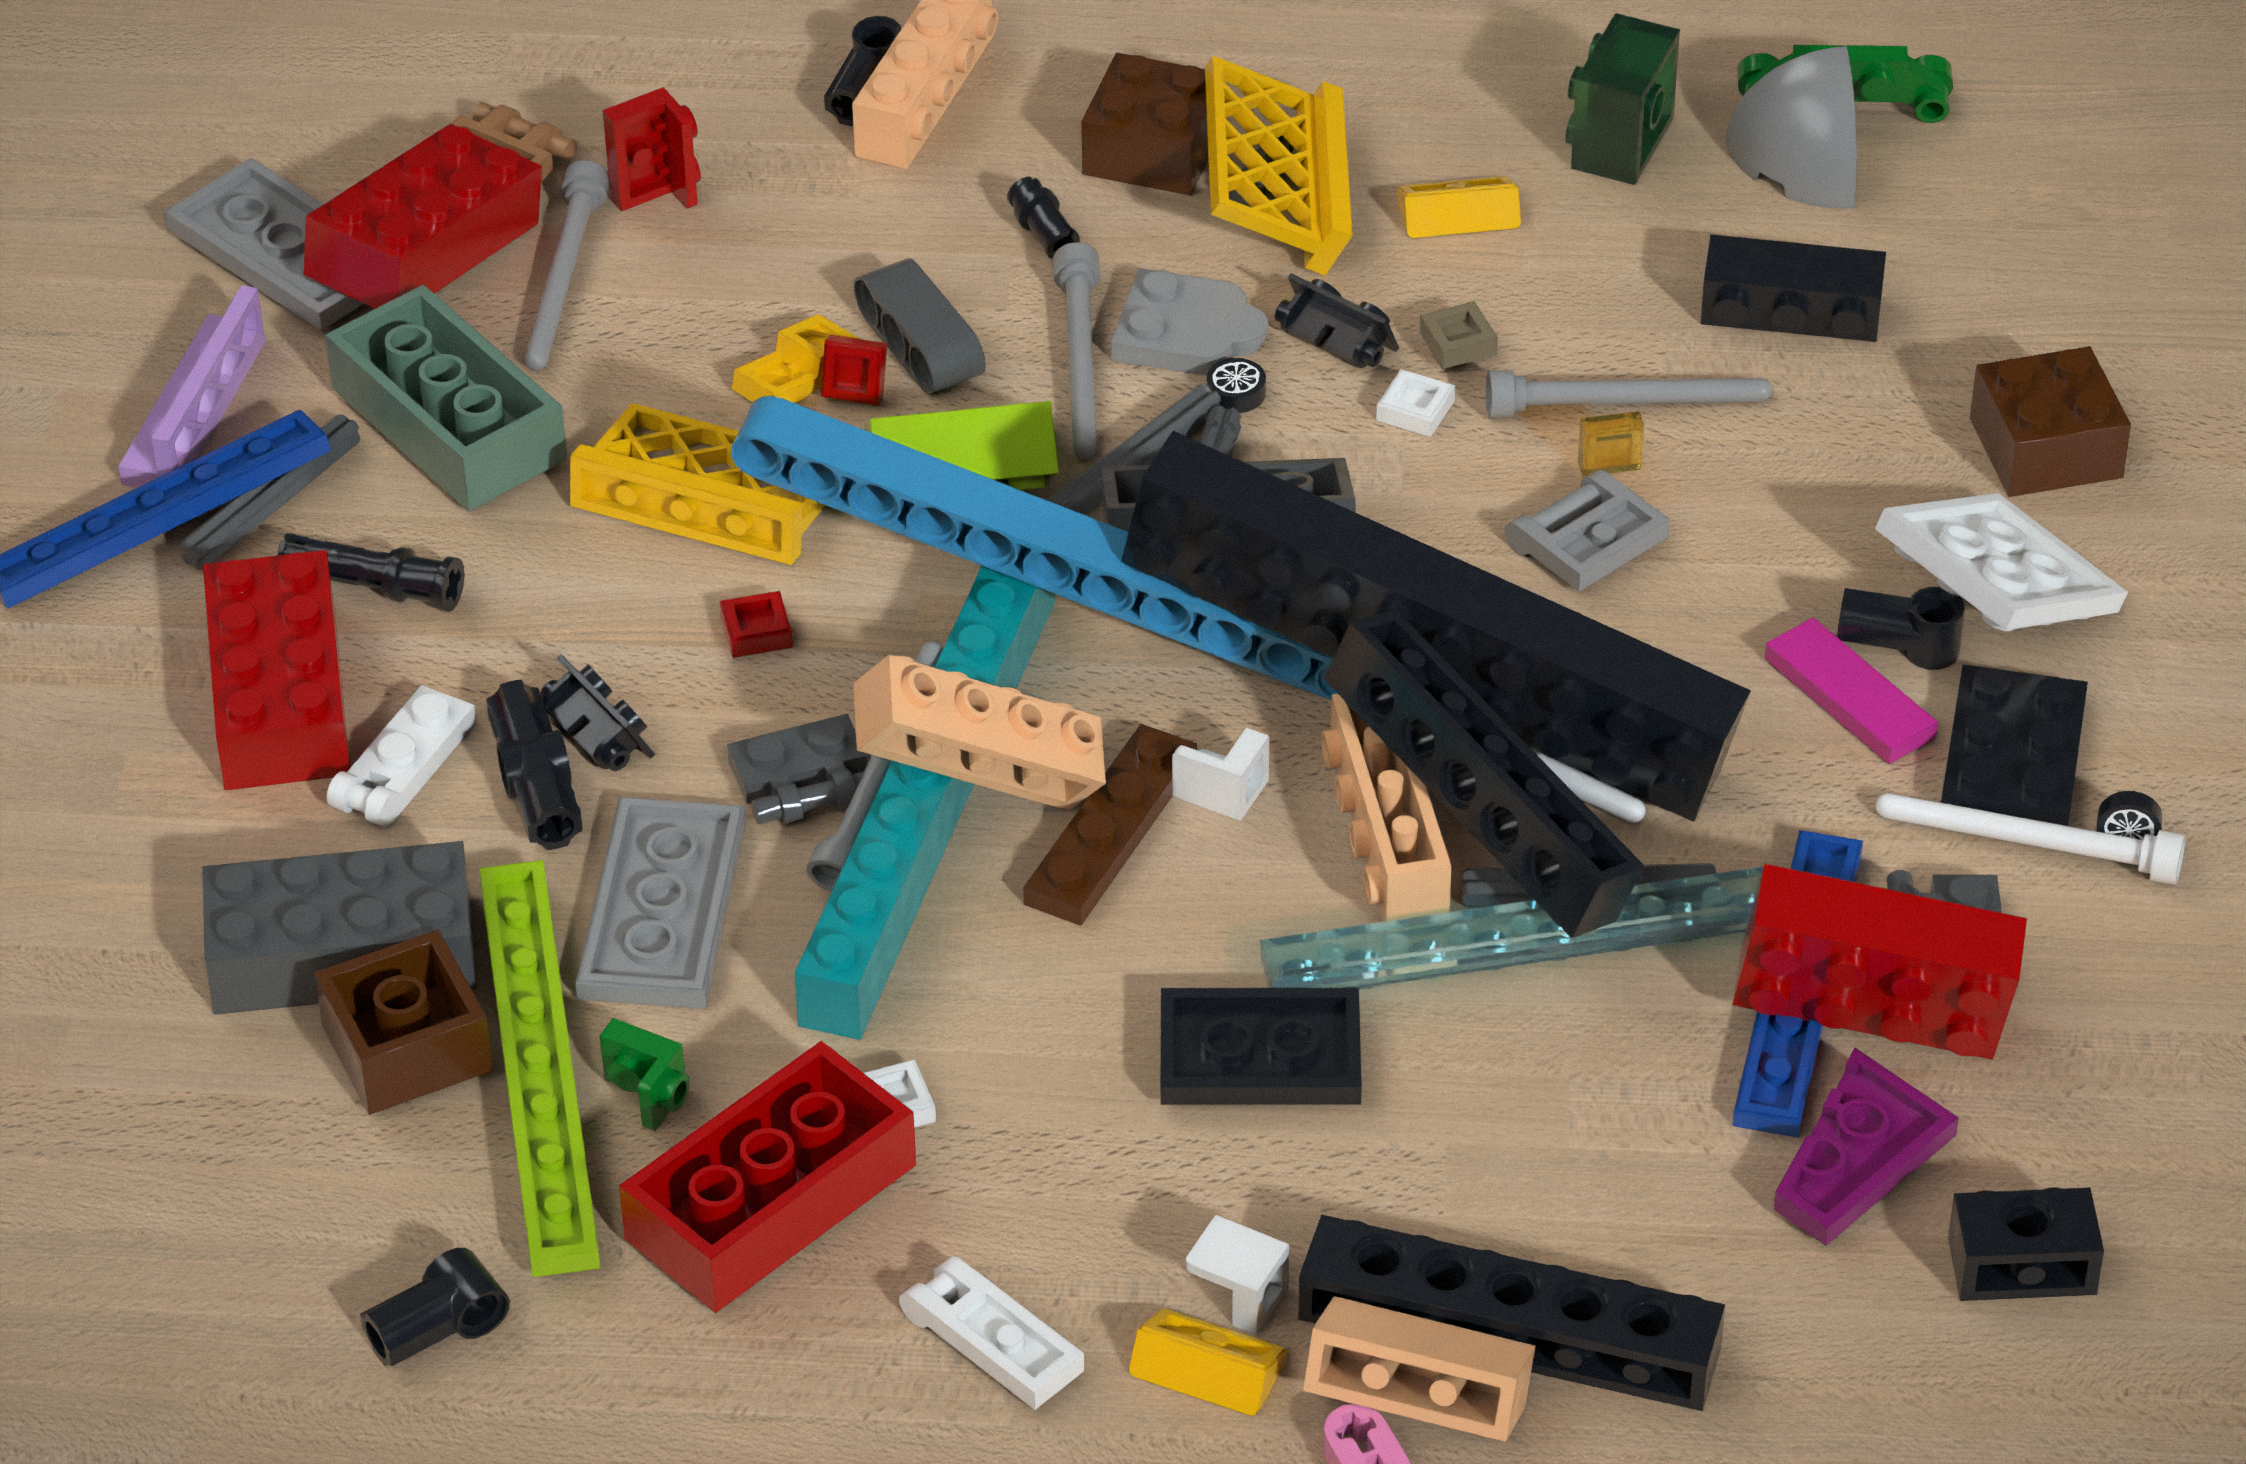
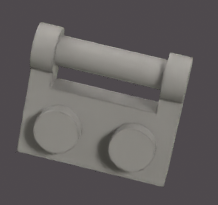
M1597 470L1582 479L1580 488L1532 517L1521 515L1508 523L1504 530L1508 544L1517 554L1522 556L1532 555L1578 592L1669 537L1670 519L1604 470Z

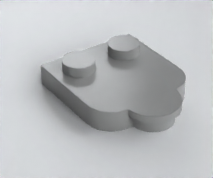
M1139 268L1111 341V361L1207 375L1209 369L1219 361L1233 358L1234 356L1250 355L1259 350L1262 342L1268 335L1269 321L1262 310L1247 304L1244 291L1233 283Z

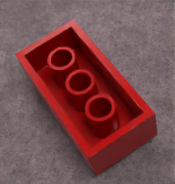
M450 123L306 215L303 275L374 309L423 284L435 294L538 224L542 165L520 156L512 149L504 148L473 134L467 128Z
M327 550L203 564L215 733L224 790L334 778L341 771L347 772L350 769L335 604Z
M1764 863L1742 943L1732 1005L1753 1009L1766 1015L1797 1017L1805 1021H1809V1019L1817 1020L1818 1023L1828 1028H1843L1886 1037L1894 1042H1910L1948 1050L1961 1056H1977L1993 1060L2020 979L2027 918Z
M821 1040L619 1185L624 1239L716 1314L916 1166L914 1112Z

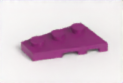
M1854 1048L1846 1062L1843 1077L1836 1089H1831L1823 1104L1821 1117L1811 1135L1805 1137L1775 1192L1774 1210L1825 1246L1828 1245L1954 1138L1957 1134L1959 1117L1857 1048Z

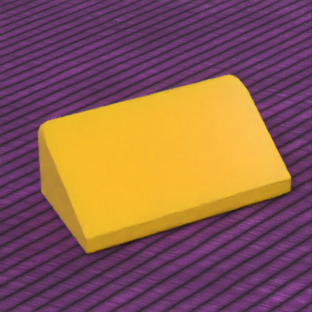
M1507 176L1403 185L1396 188V197L1405 232L1411 238L1516 229L1521 223L1519 186Z
M1163 1308L1137 1329L1129 1372L1135 1378L1250 1416L1255 1415L1262 1408L1287 1361L1289 1351L1285 1350V1347Z

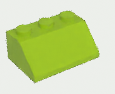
M1051 401L871 418L864 425L865 431L998 482L1008 481L1009 486L1021 491L1046 488L1044 477L1055 476L1059 473Z

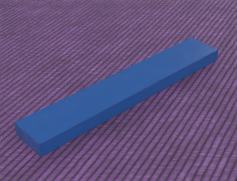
M297 410L1 553L0 602L6 609H9L330 452L331 448L326 433L302 410Z
M1799 830L1790 869L1856 882L1862 856L1863 840ZM1757 1012L1734 1108L1732 1126L1799 1138L1823 1025L1818 1023L1817 1020L1812 1019L1805 1021L1797 1017L1766 1015Z

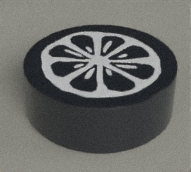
M1229 358L1217 362L1209 369L1207 373V386L1212 391L1218 392L1221 397L1219 404L1226 409L1234 407L1240 413H1244L1257 408L1264 401L1266 396V374L1260 365L1251 360Z
M2137 791L2117 792L2107 797L2099 806L2096 830L2097 832L2144 840L2145 834L2157 836L2159 830H2162V811L2158 803L2144 793Z

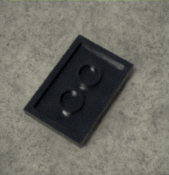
M1962 665L1941 803L2068 826L2088 681Z
M1161 988V1105H1361L1359 988Z

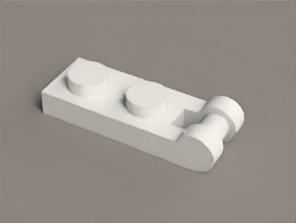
M421 685L347 772L341 771L334 776L328 787L327 804L345 813L352 812L354 809L364 813L367 821L384 828L389 827L477 723L475 705Z
M956 1256L949 1257L934 1269V1278L926 1285L917 1282L899 1297L903 1313L914 1325L919 1328L929 1327L1034 1410L1084 1372V1353ZM951 1299H952L953 1301H956V1302H955L954 1304H952V1305L948 1303V1301L951 1300Z

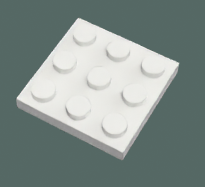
M1999 493L1884 508L1875 527V530L1894 544L1893 548L1897 554L1911 562L1922 565L1937 577V584L1943 590L1963 597L1981 611L1980 616L1983 621L2002 631H2013L2019 628L2051 625L2056 622L2088 619L2094 616L2119 613L2128 594V591Z

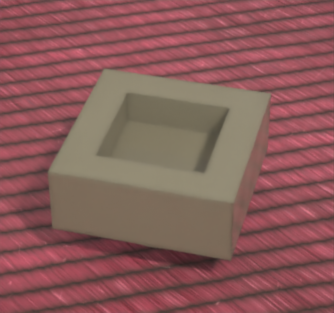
M1475 301L1420 315V334L1442 369L1497 355L1498 337Z

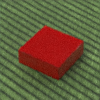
M829 335L825 339L821 397L879 405L883 401L887 343Z
M780 591L720 601L721 619L732 658L793 648L792 631Z

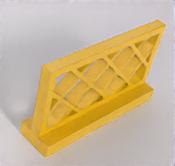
M1213 55L1205 66L1211 215L1304 250V268L1325 276L1353 236L1343 88L1322 81L1316 92L1311 94ZM1226 83L1238 87L1245 97L1239 98ZM1277 103L1295 109L1296 116L1290 118ZM1257 108L1272 125L1265 126L1251 109ZM1232 116L1247 133L1241 135L1226 118ZM1283 136L1298 153L1292 155L1277 137ZM1259 144L1274 161L1267 163L1252 146ZM1234 153L1249 170L1243 172L1229 158L1228 154ZM1285 172L1300 190L1294 192L1278 174ZM1260 181L1276 199L1269 200L1254 183ZM1236 190L1251 207L1230 200L1229 192ZM1287 209L1301 226L1290 223L1281 211Z
M635 403L629 405L594 447L580 444L570 455L571 507L792 565L801 554L803 533L826 505L775 485L760 488L757 482L762 480L742 472L735 465L731 457V447L739 430ZM638 426L657 431L658 433L635 437L633 431ZM703 443L715 447L690 451L687 446ZM672 449L675 453L652 459L647 455V453ZM726 463L730 468L710 473H705L702 469L704 467Z

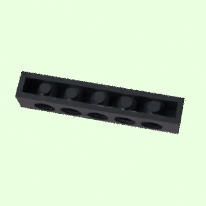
M1396 609L1350 623L1324 680L1571 939L1616 922L1645 868L1643 863Z
M1322 1214L1299 1275L1298 1320L1316 1324L1332 1298L1336 1296L1534 1345L1535 1352L1531 1373L1698 1411H1703L1722 1346L1725 1304L1704 1300L1694 1295H1681L1636 1285L1627 1280H1614L1573 1271L1559 1265H1546L1501 1255L1492 1250H1479L1438 1241L1425 1235H1411L1371 1226L1357 1220H1344Z

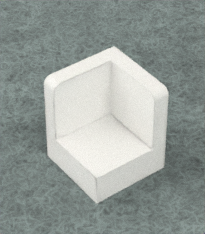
M1249 728L1244 730L1227 756L1207 749L1197 751L1180 745L1172 755V797L1239 821L1242 820L1269 781V735Z
M1215 1215L1187 1255L1186 1270L1191 1274L1233 1290L1232 1326L1257 1336L1288 1290L1289 1244Z

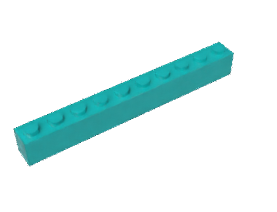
M981 566L935 668L947 672H961L971 679L998 687L1017 689L1055 604V594ZM896 761L891 762L794 973L798 1027L861 1040L972 791L973 783Z

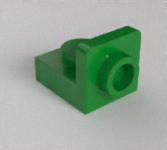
M612 1018L599 1036L605 1080L613 1082L625 1091L638 1092L642 1126L656 1131L670 1111L676 1112L682 1106L688 1094L690 1078L685 1073L682 1044Z

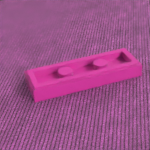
M1814 617L1766 643L1765 660L1888 764L1893 763L1936 738L1937 720Z

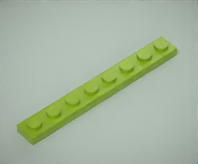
M544 860L479 868L532 1278L600 1269L599 1249Z

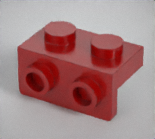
M664 87L604 109L603 121L610 199L622 212L671 192L686 209L698 205L696 183L701 180V171L694 156L693 138L697 137L698 129L691 110L686 105L680 106Z

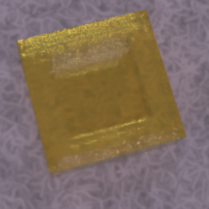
M1639 411L1580 418L1578 465L1582 477L1588 476L1597 470H1604L1609 474L1641 470L1644 423Z

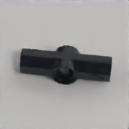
M522 679L502 683L495 694L486 699L488 719L491 723L494 738L497 740L498 762L507 797L509 799H516L530 843L543 845L546 850L568 846L570 840L576 834L583 831L581 810L577 805L574 796L575 792L571 787L570 764L561 731L552 730L538 687H530Z

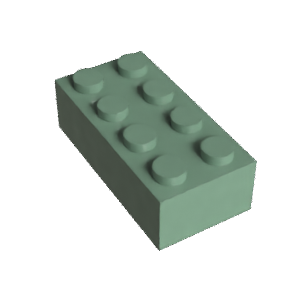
M424 284L325 335L332 388L469 512L567 460L562 405Z

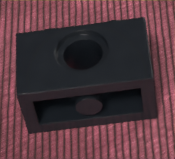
M2052 1187L2042 1190L1997 1192L1984 1190L1974 1193H1954L1948 1241L1960 1301L2097 1295L2104 1248L2091 1187L2065 1189Z

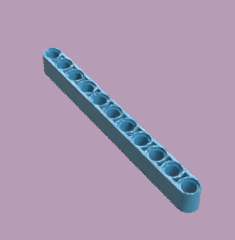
M764 396L755 400L733 442L731 457L735 465L751 477L1331 700L1332 694H1338L1324 680L1333 660L1332 657L1316 652L1310 647L1268 628L1261 627L1244 617L1211 602L1204 601L1189 592L1121 562L1128 532L779 397Z

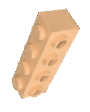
M921 0L852 103L855 157L903 169L909 168L995 34L999 14L998 9L992 7V0Z
M890 654L853 683L857 751L1068 811L1106 784L1101 717L1076 710L1069 704L1052 703L1022 694L1015 688L998 687L971 679L961 672H947L917 663L910 657L893 656Z
M1332 694L1331 730H1325L1321 733L1323 758L1327 769L1337 768L1338 775L1335 776L1337 804L1340 813L1350 812L1352 817L1348 825L1350 846L1354 858H1364L1366 866H1363L1362 876L1368 904L1379 905L1386 929L1449 920L1452 866L1426 786L1386 746L1382 739L1362 718L1346 704L1339 694Z

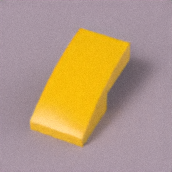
M820 314L812 316L778 331L775 352L734 369L732 390L751 402L760 397L774 396L797 404L821 387L825 339L829 335L860 338Z

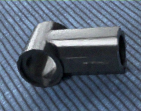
M872 16L859 21L854 26L852 31L853 48L824 95L825 110L832 113L840 124L853 127L852 103L901 31V25L896 20L887 16Z
M1941 587L1920 589L1911 598L1845 588L1837 638L1845 642L1904 650L1907 659L1917 667L1927 670H1940L1951 666L1959 656L1965 613L1964 602L1961 597L1950 594Z
M454 1248L433 1260L427 1267L422 1277V1282L360 1313L362 1329L368 1337L373 1352L384 1366L388 1364L394 1366L455 1333L466 1339H476L488 1334L505 1319L509 1311L510 1299L473 1251L467 1248Z

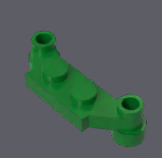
M1793 45L1792 53L1780 60L1767 53H1755L1742 59L1737 67L1738 89L1744 96L1763 76L1789 60L1817 50L1847 46L1854 102H1903L1915 109L1918 119L1927 123L1942 121L1948 116L1950 110L1948 96L1953 89V77L1949 61L1938 55H1924L1913 59L1908 56L1907 46Z

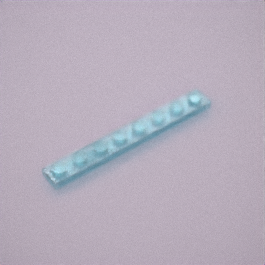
M1763 867L1635 885L1616 922L1572 939L1535 900L1262 939L1260 940L1261 962L1269 988L1369 989L1380 985L1421 979L1430 980L1455 974L1498 970L1504 967L1560 961L1571 957L1612 951H1627L1632 948L1673 942H1689L1707 937L1745 933Z

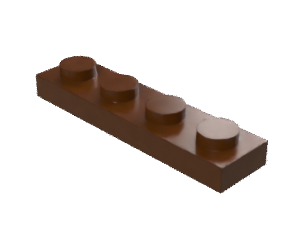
M1140 724L1106 771V784L1088 796L1024 885V905L1081 926L1172 798V755L1180 745L1197 750V743Z

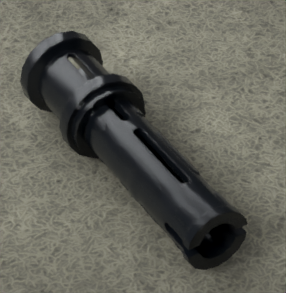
M286 533L284 535L285 541L281 540L277 555L327 550L331 581L381 590L388 599L394 602L401 603L410 598L434 603L438 610L450 612L457 606L464 587V565L462 560L457 557L449 556L443 561L419 557L415 555L411 548L405 547L394 549L390 553L378 552L331 541L311 539L294 533Z

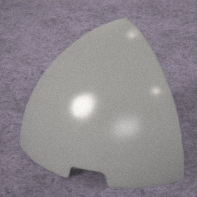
M1847 46L1817 50L1789 60L1763 76L1743 96L1730 119L1726 134V144L1734 161L1751 179L1756 180L1760 176L1765 175L1781 183L1784 186L1785 196L1797 202L1829 208H1855L1857 171L1856 118Z

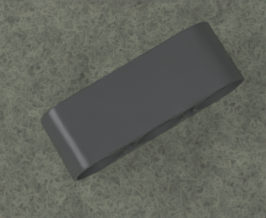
M906 258L855 278L853 288L861 314L880 339L887 343L888 349L926 394H933L983 375L986 363L978 337L912 258Z

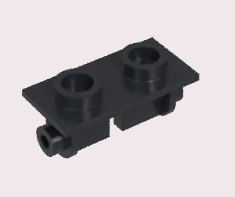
M1290 273L1288 279L1295 292V296L1291 301L1286 299L1281 301L1275 311V320L1281 323L1283 331L1318 346L1327 331L1331 330L1333 333L1324 345L1326 351L1359 368H1364L1367 365L1376 367L1383 357L1384 347L1395 352L1399 349L1389 325L1390 319L1381 309L1364 301L1359 305L1342 298L1341 294L1333 286L1323 280L1313 279L1312 282H1309Z
M560 654L557 659L568 672L559 680L547 682L541 689L540 694L547 714L551 715L570 736L578 731L587 721H590L573 738L602 769L621 770L629 762L630 753L638 746L651 759L655 753L640 736L647 728L643 720L623 699L614 707L606 700L613 691L588 664L578 671Z

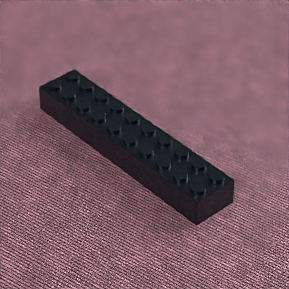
M1172 431L1142 477L1121 562L1334 658L1350 623L1396 609L1530 748L1594 776L1607 784L1616 786L1649 801L1664 810L1671 811L1690 821H1695L1721 771L1751 690L1178 432Z

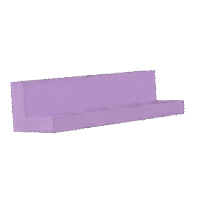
M241 285L224 316L207 315L118 466L121 485L138 488L199 458L266 342L258 288Z

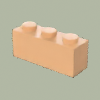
M1334 1296L1312 1329L1303 1391L1506 1442L1525 1409L1535 1346Z

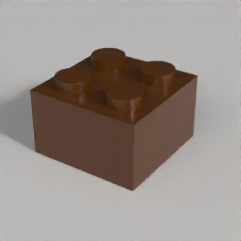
M1116 52L1081 121L1082 175L1191 196L1209 160L1205 69L1197 66H1185L1148 59L1140 55Z
M2091 346L1976 365L1970 420L2008 497L2124 477L2131 423Z
M439 930L314 972L322 1027L369 1115L494 1071L487 1017Z

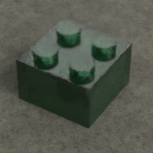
M1615 13L1604 33L1597 32L1594 35L1588 52V60L1583 67H1575L1568 86V98L1575 100L1574 111L1570 116L1565 135L1566 143L1572 145L1571 169L1636 185L1674 119L1680 29Z

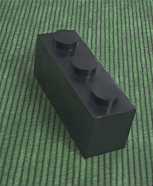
M1710 234L1700 324L1877 342L1886 252Z

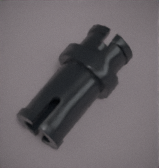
M1031 176L1019 179L1010 187L1007 193V200L1014 207L1016 220L1022 228L1031 230L1049 258L1052 259L1055 252L1063 245L1075 242L1080 243V236L1059 211L1060 202L1052 190L1043 187L1037 178L1032 179Z

